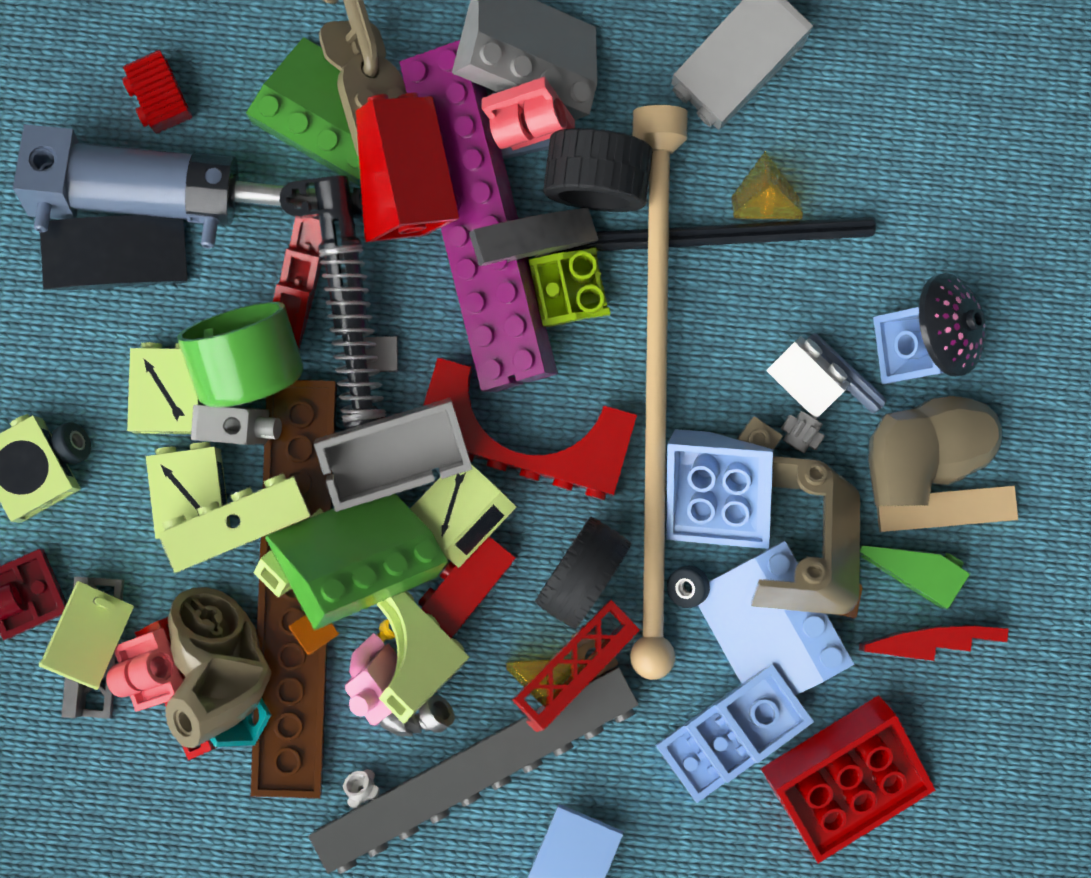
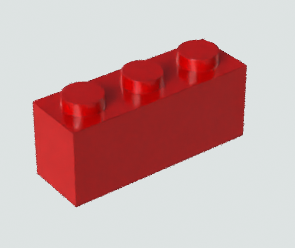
M489 536L459 568L450 562L440 574V577L444 579L436 591L430 587L418 604L422 606L421 609L425 613L432 615L438 621L440 628L450 638H453L515 561L516 557Z

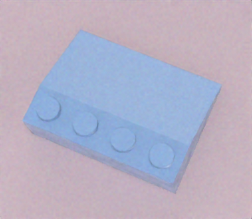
M786 541L775 544L710 580L708 597L698 607L741 684L773 664L794 695H797L848 669L854 663L826 613L751 607V599L759 579L794 582V572L798 563Z

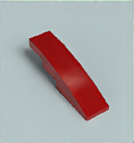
M319 217L295 218L290 245L285 252L280 281L276 284L273 302H281L285 305L298 349L301 346L322 266L320 261L324 258L319 256L318 248L322 242Z
M969 625L925 627L892 633L860 643L859 651L934 661L936 647L971 652L972 638L1007 642L1009 628Z

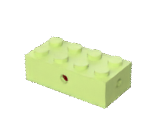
M283 473L264 481L266 488L253 493L251 487L230 495L233 502L222 507L216 501L197 509L199 516L187 521L185 515L163 523L165 530L159 532L158 535L174 573L310 517L294 477L286 480ZM231 515H237L240 518V525L237 528L232 529L227 524V519Z

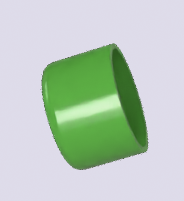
M281 302L258 303L229 310L197 322L184 329L177 336L197 398L202 404L209 407H230L267 397L290 386L303 373V361L285 305Z

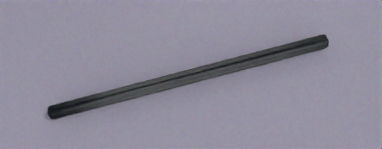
M873 217L673 227L669 228V247L871 237L875 234L876 223ZM648 229L596 232L598 241L554 253L585 250L595 247L596 251L648 249Z

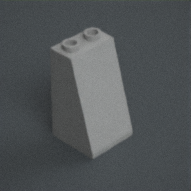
M742 0L674 73L671 83L674 86L672 90L684 103L689 101L698 110L696 112L698 117L710 127L714 125L720 130L803 48L813 25L787 0Z

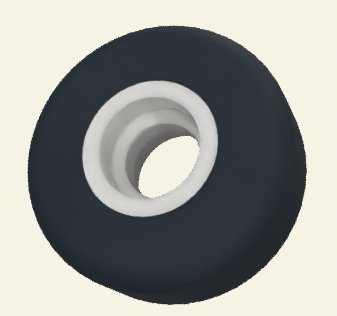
M695 566L680 567L669 576L667 581V592L670 599L682 608L698 606L706 600L710 591V584L706 574ZM687 581L692 585V592H688L685 589L684 582Z

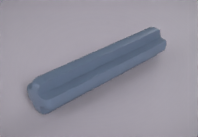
M814 333L808 338L821 348L823 352L821 356L829 364L835 363L847 374L846 380L850 383L847 390L871 413L878 412L885 405L886 398L818 334Z

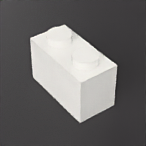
M800 336L766 371L817 419L847 389L850 383L846 380L847 374L840 366L835 363L829 364L821 356L823 352L811 339L805 340Z

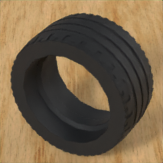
M590 516L539 593L535 603L550 615L555 616L559 621H563L564 624L577 629L609 583L632 543L614 529L612 530L608 525L603 524L602 521Z

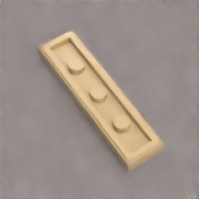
M1015 486L930 493L929 504L922 506H876L879 532L1018 520Z

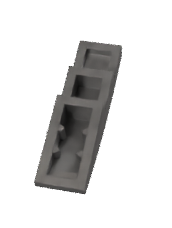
M588 208L565 210L476 228L469 233L479 266L504 260L510 262L533 255L539 257L598 241Z

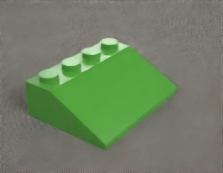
M303 37L263 84L248 108L246 115L255 126L339 175L348 176V180L361 187L359 156H357L338 92L337 81L340 70L325 59L322 47Z
M396 494L335 512V509H331L268 534L265 537L314 630L435 579L448 562L431 530Z

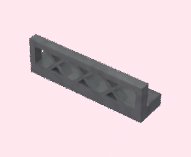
M74 577L73 589L77 581L95 589L96 585L114 586V597L123 601L124 580ZM115 652L112 655V658L109 662V665L107 667V670L105 671L102 680L106 678L107 672L110 669V667L114 664H117ZM65 677L61 717L112 718L114 694L109 690L107 682L105 687L102 683H100L99 687L100 692L104 695L103 710L85 709L86 695L93 688Z

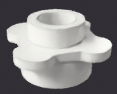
M372 770L355 771L345 779L343 789L349 796L347 803L351 808L356 809L360 807L361 803L378 797L380 789L375 786L373 780L375 774Z

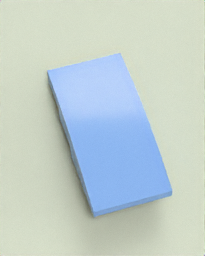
M771 664L687 721L655 746L693 800L698 803L724 783H729L754 763L758 764L814 721L773 664Z
M558 804L527 878H605L624 831Z

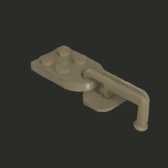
M323 0L329 4L338 2V0ZM343 0L349 21L327 22L319 31V40L325 59L340 70L337 81L338 92L357 156H359L356 110L368 103L367 99L371 96L388 94V98H397L407 92L400 72L390 61L385 59L386 49L381 33L369 21L364 1Z

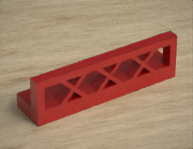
M612 600L607 601L512 699L529 717L526 722L535 732L545 730L640 631ZM610 612L621 624L610 635H601V619ZM595 627V635H587ZM582 639L595 640V651L586 660H577V644ZM571 651V659H563ZM558 664H571V676L562 685H553V669ZM547 676V685H538ZM533 689H547V701L537 711L524 700Z

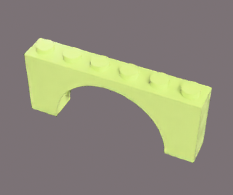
M319 509L311 517L319 515L324 512L321 509ZM270 550L260 559L254 574L279 598L285 592L291 590L292 587L275 555ZM408 591L376 604L387 617L397 643V664L394 676L379 699L403 723L419 710L469 659L463 646L457 640L450 638L440 628L438 621L432 615L425 613L415 603L413 596Z

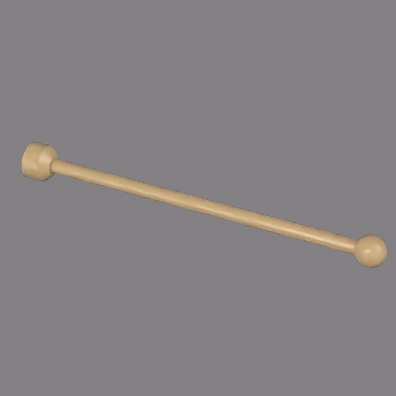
M649 105L634 109L632 135L647 142L653 150L649 177L643 637L635 642L630 653V661L635 672L649 680L665 677L670 673L675 664L674 648L664 638L670 154L687 140V110L671 105Z

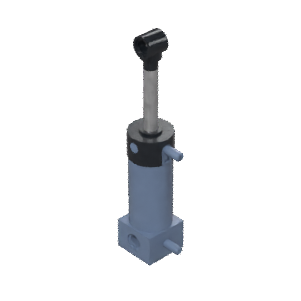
M24 124L13 183V190L27 215L35 217L34 229L38 232L48 231L50 218H76L78 209L187 219L188 222L203 223L201 245L208 249L215 246L217 225L232 224L237 202L281 206L279 196L284 187L283 185L239 181L238 162L235 156L195 152L188 154L79 143L73 129ZM354 187L353 192H350L354 219H359L364 224L361 187ZM309 188L310 197H304L298 191L296 192V198L290 199V203L296 205L297 208H301L302 202L309 201L312 209L318 210L316 192L313 188Z

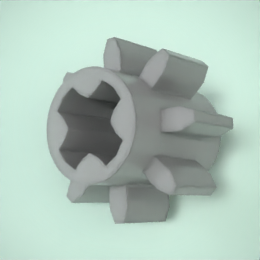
M800 411L797 418L789 415L781 427V430L787 433L783 441L805 454L809 447L817 450L825 437L819 433L823 424Z

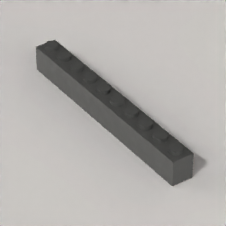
M617 666L593 679L545 730L535 732L527 724L526 721L529 717L526 715L378 795L376 799L369 800L360 805V807L312 831L308 837L327 874L336 869L339 874H342L358 864L356 858L368 852L369 856L373 857L389 848L387 841L398 835L402 841L420 831L417 825L430 819L433 824L451 814L448 808L461 802L462 806L465 807L481 798L479 793L481 790L489 786L496 790L512 781L510 775L516 771L523 769L524 773H528L543 764L541 758L551 752L557 757L574 747L572 744L573 740L583 735L588 740L604 731L602 725L608 721L615 719L616 723H620L635 714L633 708L639 704Z

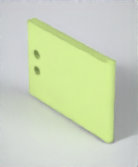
M77 581L44 656L39 662V666L98 690L134 606Z

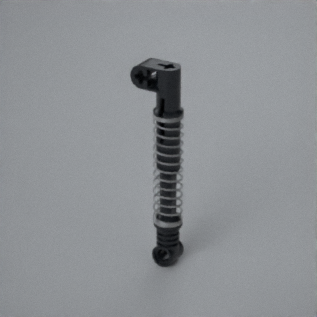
M330 176L290 182L280 192L279 202L282 209L295 218L319 217L322 242L318 246L319 256L324 257V260L320 261L326 267V273L322 277L327 278L328 287H325L324 290L329 291L330 300L326 301V304L331 305L332 313L327 317L333 318L334 327H331L329 330L335 332V336L342 335L341 339L334 340L331 344L344 346V352L337 353L333 357L346 360V365L336 368L335 371L347 373L348 375L347 379L340 380L337 384L339 386H349L350 392L341 394L339 398L351 400L352 405L340 410L343 413H347L342 416L343 426L349 429L385 418L386 411L373 406V403L382 401L384 397L371 395V390L381 387L382 384L369 381V376L378 374L380 370L368 369L367 363L376 361L378 357L366 355L365 350L375 347L376 343L364 342L363 337L372 334L375 330L369 328L368 321L373 317L367 315L366 308L371 303L365 301L364 294H367L369 290L363 288V281L367 278L366 275L361 273V267L365 263L359 259L363 246L361 240L356 237L348 176ZM309 186H315L318 210L312 211L309 201L302 202L301 208L298 209L296 205L290 203V199L296 198V192L298 191L304 197H310ZM335 221H339L342 246H338ZM345 263L346 269H341V264ZM342 277H347V282L343 283Z

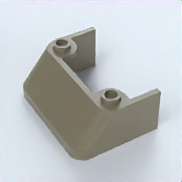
M773 456L772 487L802 489L808 494L823 496L822 558L809 557L800 561L794 572V582L759 579L751 599V607L837 615L847 614L854 609L859 599V491L853 484L821 461Z

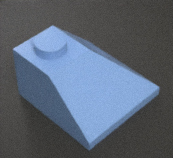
M919 307L873 317L882 384L943 373L934 364L924 345L919 325Z

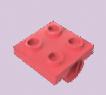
M546 77L482 98V110L490 119L491 133L500 149L511 147L514 151L550 139V136L557 131L575 128V119Z
M163 628L118 644L114 651L118 663L111 666L107 672V686L117 697L124 698L130 696L135 712L168 702L183 683L182 675L173 661L170 650L171 644Z

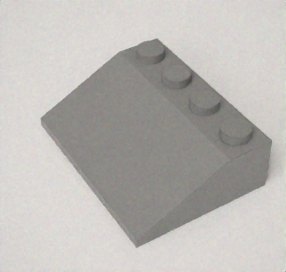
M470 0L452 73L496 92L546 77L570 114L577 120L590 115L597 86L596 27L537 0Z

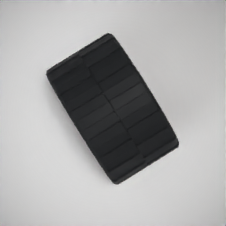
M572 128L557 131L550 136L543 193L555 202L580 209L588 208L589 210L606 212H629L642 209L647 201L653 154L652 147L637 137L610 130Z

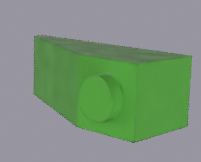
M860 546V557L940 609H948L970 575V573L962 569L964 563L949 553L942 556L941 554Z

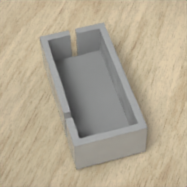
M450 398L315 439L314 442L323 474L331 473V468L333 474L327 475L326 484L335 512L434 482L432 469L439 468L442 479L472 470Z

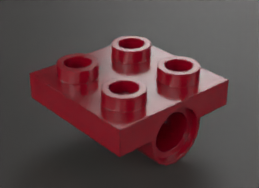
M37 549L0 566V635L3 641L62 616L67 602L44 549Z

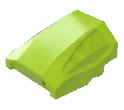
M596 247L529 259L543 328L584 319L610 316V309L606 301L599 270Z

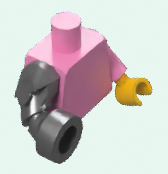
M385 619L379 625V633L377 635L373 633L352 653L349 669L351 678L345 684V690L351 697L349 702L351 711L357 716L364 715L370 724L374 726L380 724L383 729L402 737L413 736L412 733H422V729L425 731L431 730L436 733L444 731L454 723L455 715L449 702L439 695H433L419 709V714L414 713L405 723L379 699L389 686L397 664L396 652L389 643L384 644L386 640L395 638L394 632L389 628L388 619Z

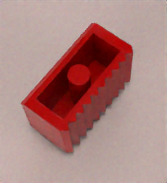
M161 50L123 66L127 75L122 78L123 84L130 97L135 95L137 97L140 107L135 108L144 127L150 126L157 134L193 117L170 65Z

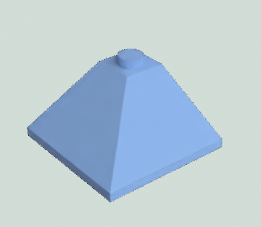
M675 429L667 445L666 540L769 549L774 449L711 432Z

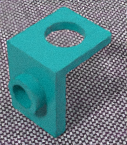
M261 698L257 706L259 719L256 725L253 724L251 713L237 725L210 739L214 747L255 745L271 717V713L263 699Z

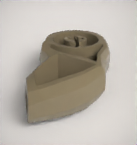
M957 396L931 398L913 409L885 414L869 439L868 463L875 506L928 505L933 483L949 485L985 468L996 457L1002 443V427L997 414L982 402Z
M208 587L191 588L180 593L172 602L168 616V628L171 639L170 650L175 666L182 672L185 679L168 701L165 709L166 720L172 735L182 746L187 748L199 746L237 725L257 708L272 674L260 650L257 630L246 612L230 596L222 591Z

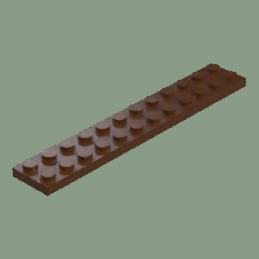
M297 380L285 389L266 397V409L269 410V417L279 418L282 430L278 439L267 438V442L264 444L262 490L266 488L264 481L283 473L286 480L294 477L310 517L319 509L326 512L333 508V502L326 484L327 475L333 474L331 468V473L323 474L314 442L317 438L335 433L336 381ZM266 535L260 538V559L271 550L265 539ZM260 579L257 634L260 650L272 672L262 699L270 711L271 717L256 744L252 745L250 797L321 798L328 643L311 655H307L288 627L306 615L293 589L285 592L278 598ZM258 708L254 710L253 724L255 725L259 719Z

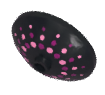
M950 273L934 275L924 285L919 301V325L922 339L930 358L943 373L954 377L966 375L975 368L983 353L986 331L984 314L973 291L964 281Z

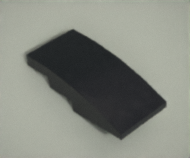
M147 215L50 220L48 231L39 232L43 290H109L114 287H146L151 284H183L188 281L184 219Z

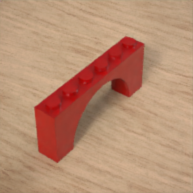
M437 357L423 406L447 398L451 399L470 462H473L475 456L487 460L486 466L506 472L507 466L519 469V476L539 481L540 476L554 479L552 485L569 491H572L573 485L585 488V495L600 500H605L606 495L614 496L637 415L603 406L593 428L585 437L571 447L546 455L518 453L494 441L476 420L470 401L471 367Z

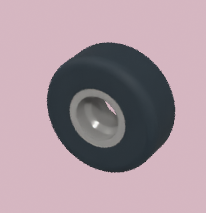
M68 422L53 431L51 437L53 450L64 463L75 465L89 457L91 441L86 431L80 425Z

